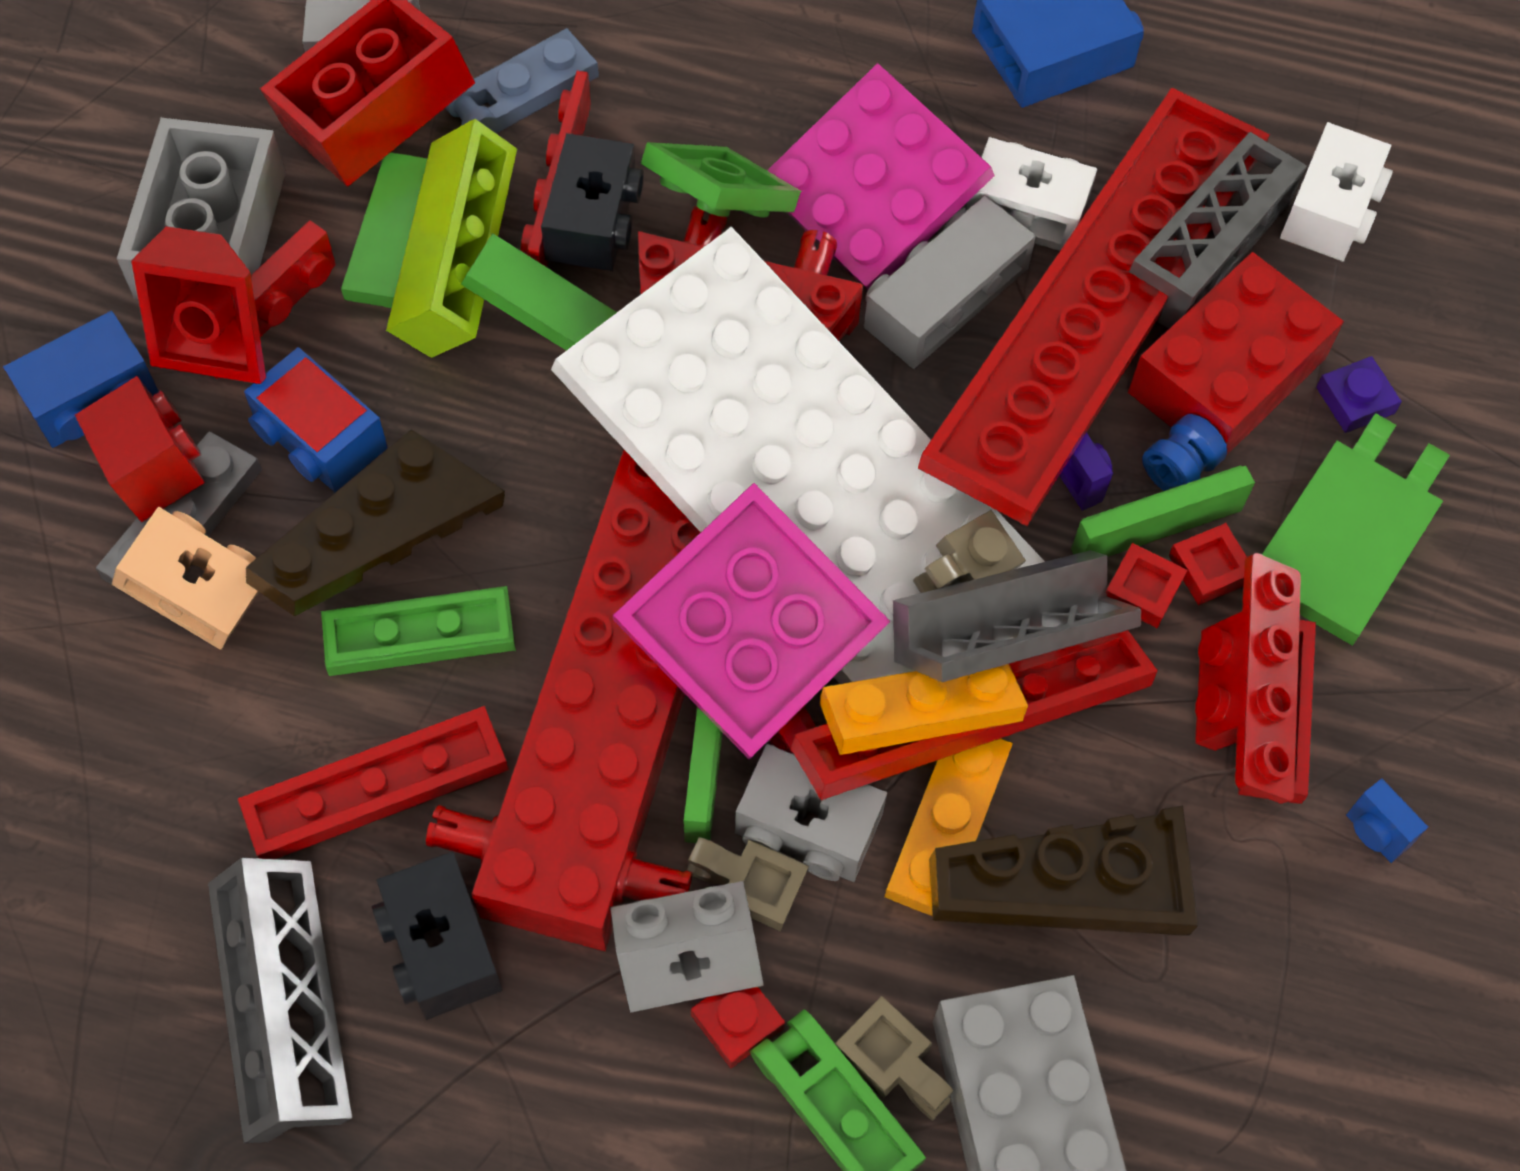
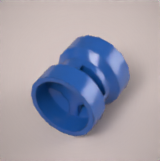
M1187 414L1171 427L1167 440L1160 439L1144 452L1142 457L1143 466L1152 481L1163 491L1201 479L1200 474L1203 471L1209 472L1214 470L1226 458L1227 445L1222 435L1210 422L1198 415Z

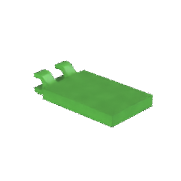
M1376 413L1353 449L1336 441L1262 554L1300 572V615L1309 621L1316 622V625L1352 646L1442 504V499L1427 491L1450 456L1448 453L1428 443L1406 479L1376 463L1375 460L1397 426Z

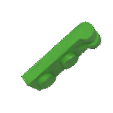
M802 1010L787 1022L789 1030L775 1041L771 1042L766 1038L750 1051L753 1060L761 1072L778 1088L842 1171H914L924 1163L926 1156L808 1011ZM807 1051L818 1064L800 1077L790 1063Z

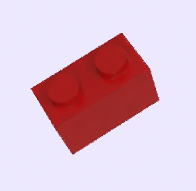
M138 376L75 414L109 485L141 523L150 518L158 507L166 508L205 483L193 462L194 459L201 456V452L181 424L174 428L176 424L182 421L178 411L162 390L152 395Z

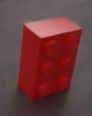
M371 0L262 86L260 90L286 132L342 183L349 187L473 86L475 81L454 38L407 0Z
M1251 252L1140 356L1128 393L1170 427L1187 414L1198 415L1206 419L1222 435L1227 445L1228 455L1327 358L1344 320L1254 252Z

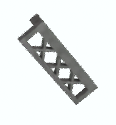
M1251 132L1246 135L1133 261L1130 273L1169 296L1158 321L1160 324L1170 329L1237 266L1290 204L1307 165ZM1251 156L1274 171L1271 174L1248 175L1244 160ZM1239 191L1243 206L1220 207L1215 193ZM1211 223L1215 238L1190 239L1186 225ZM1182 256L1186 271L1178 278L1154 263L1157 257Z
M1089 550L893 600L894 662L940 682H945L1140 627L1141 608L1107 597V555Z
M240 858L210 881L208 888L243 1142L260 1143L269 1142L292 1127L341 1125L352 1119L311 861ZM268 880H291L295 907L289 915L271 899ZM284 937L303 954L305 970L299 978L280 962L278 945ZM294 1002H297L313 1018L315 1034L309 1043L305 1042L290 1027L288 1010ZM305 1067L323 1083L326 1106L302 1107L298 1077Z

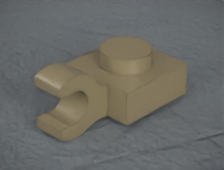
M990 510L944 536L936 544L942 557L924 568L926 572L915 577L912 581L920 593L955 585L958 582L963 583L1018 569L1026 560L994 512Z
M699 837L688 859L690 864L687 871L692 872L693 877L710 884L725 885L743 881L751 918L781 931L809 866L750 839L742 855L739 856L712 841Z
M883 996L835 1043L860 1076L883 1098L899 1084L914 1105L932 1121L951 1102L949 1096L954 1090L921 1060L931 1050L932 1042Z

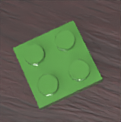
M647 142L640 163L661 176V185L673 191L692 195L698 199L696 203L698 208L717 216H729L731 210H740L763 218L768 217L770 211L794 212L801 193L799 189L728 147Z

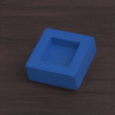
M1382 778L1366 790L1346 814L1354 823V830L1360 840L1371 850L1381 852L1390 863L1406 852L1428 829V826Z

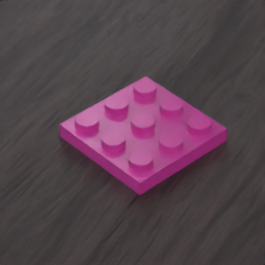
M878 63L767 170L801 191L795 211L786 213L805 231L818 230L815 240L818 244H820L823 231L832 235L838 245L833 258L858 283L863 284V288L867 291L880 276L884 274L891 276L905 263L910 252L920 242L928 241L995 176L992 167Z
M755 483L748 487L613 615V620L748 759L756 754L890 623V620Z

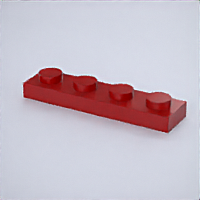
M482 706L237 799L258 859H278L508 771L509 769L486 708Z

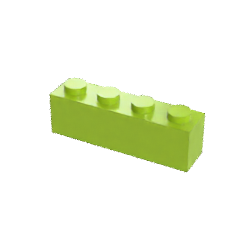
M476 119L431 142L386 331L430 358L476 338L484 299L462 286L461 283L492 233L496 236L499 235L517 153L516 147Z

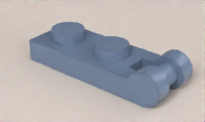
M566 28L474 78L475 84L445 109L451 116L462 119L461 126L476 119L497 134L558 100L564 89L571 90L577 70L588 72L589 82L599 77L598 63ZM487 102L490 104V107L488 108L485 106H481Z

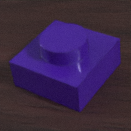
M1372 356L1323 374L1316 386L1345 433L1368 425L1375 413L1384 418L1395 414L1402 403Z
M1087 432L1059 475L1082 511L1103 502L1113 476L1112 463L1108 453L1102 445L1093 443Z

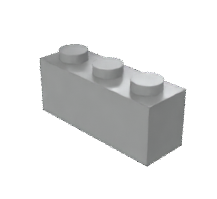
M987 196L982 197L968 210L961 208L946 223L943 232L930 243L928 241L920 242L910 252L902 267L891 276L888 274L880 276L871 285L865 297L867 304L864 328L910 367L915 369L1029 268L1036 235Z

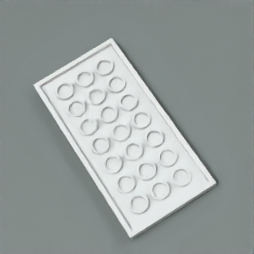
M732 227L554 361L551 369L554 374L700 532L715 520L748 487L755 483L890 620V623L834 677L840 684L915 671L894 662L893 600L920 593L912 580L926 572L924 569L926 566L942 557L936 544L949 533L992 510L1026 560L1019 568L1045 562L997 510L918 469L921 454L931 439Z

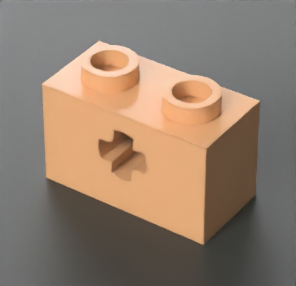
M158 507L116 567L111 585L222 650L259 593L246 583V567L256 557L239 546L228 545L226 548L205 535V528L191 516L179 511H174L173 514H170ZM191 565L200 567L204 571L202 578L199 576L196 584L190 583L183 578L184 572H188Z

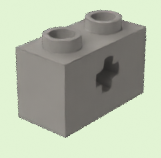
M766 744L737 807L735 834L742 836V841L746 845L750 839L774 851L803 861V864L809 866L808 871L817 877L829 881H838L842 877L855 882L882 818L887 792L867 784L820 800L795 755ZM807 812L818 815V818L812 819L809 826H804L797 822L798 819L802 820Z
M743 881L611 907L616 953L630 1013L764 986Z

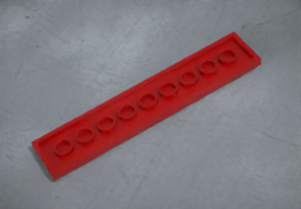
M1171 88L921 454L918 469L1028 526L1159 318L1169 297L1130 273L1133 261L1249 132L1268 142L1270 134ZM1251 156L1244 160L1248 174L1257 162ZM1238 191L1216 192L1219 206H1229ZM1211 223L1186 225L1190 239H1208L1213 232ZM1182 256L1157 257L1154 263L1178 278L1186 271Z

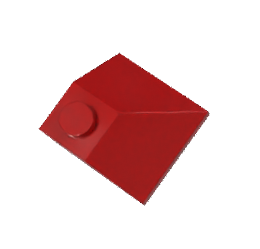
M166 226L131 260L150 365L262 384L266 379L251 272L221 234Z

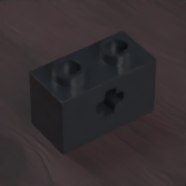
M566 133L541 225L546 261L613 271L618 249L627 250L630 243L632 215H627L630 202L639 203L643 189L644 170L635 168L634 144Z
M453 851L376 879L383 901L372 905V910L384 943L397 940L404 962L392 966L405 1005L417 1001L425 1019L428 1020L503 991ZM438 928L443 943L429 948L424 938V933Z

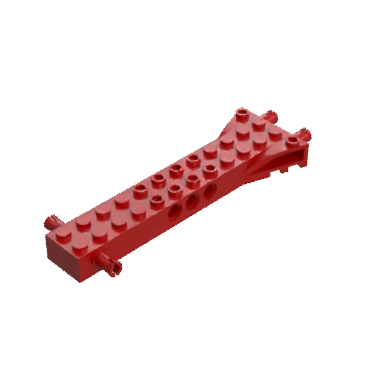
M694 206L683 242L638 231L640 295L721 235L722 230L725 228L727 217L709 214L708 220L705 221L703 220L705 211ZM808 230L802 235L801 246L794 268L767 261L764 262L840 342L845 334L850 335L859 323L863 284L827 276L833 254H835L838 246L837 241L832 235L823 231L818 250L816 251L814 244L818 230ZM623 450L499 815H496L491 821L449 810L444 806L438 805L432 814V818L437 820V824L429 822L426 834V846L437 847L481 859V868L472 891L480 918L605 952L613 929L611 907L620 906V903L623 904L626 898L642 901L689 892L693 875L690 871L684 872L636 859L637 848L685 693L613 620V615L701 532L625 450Z

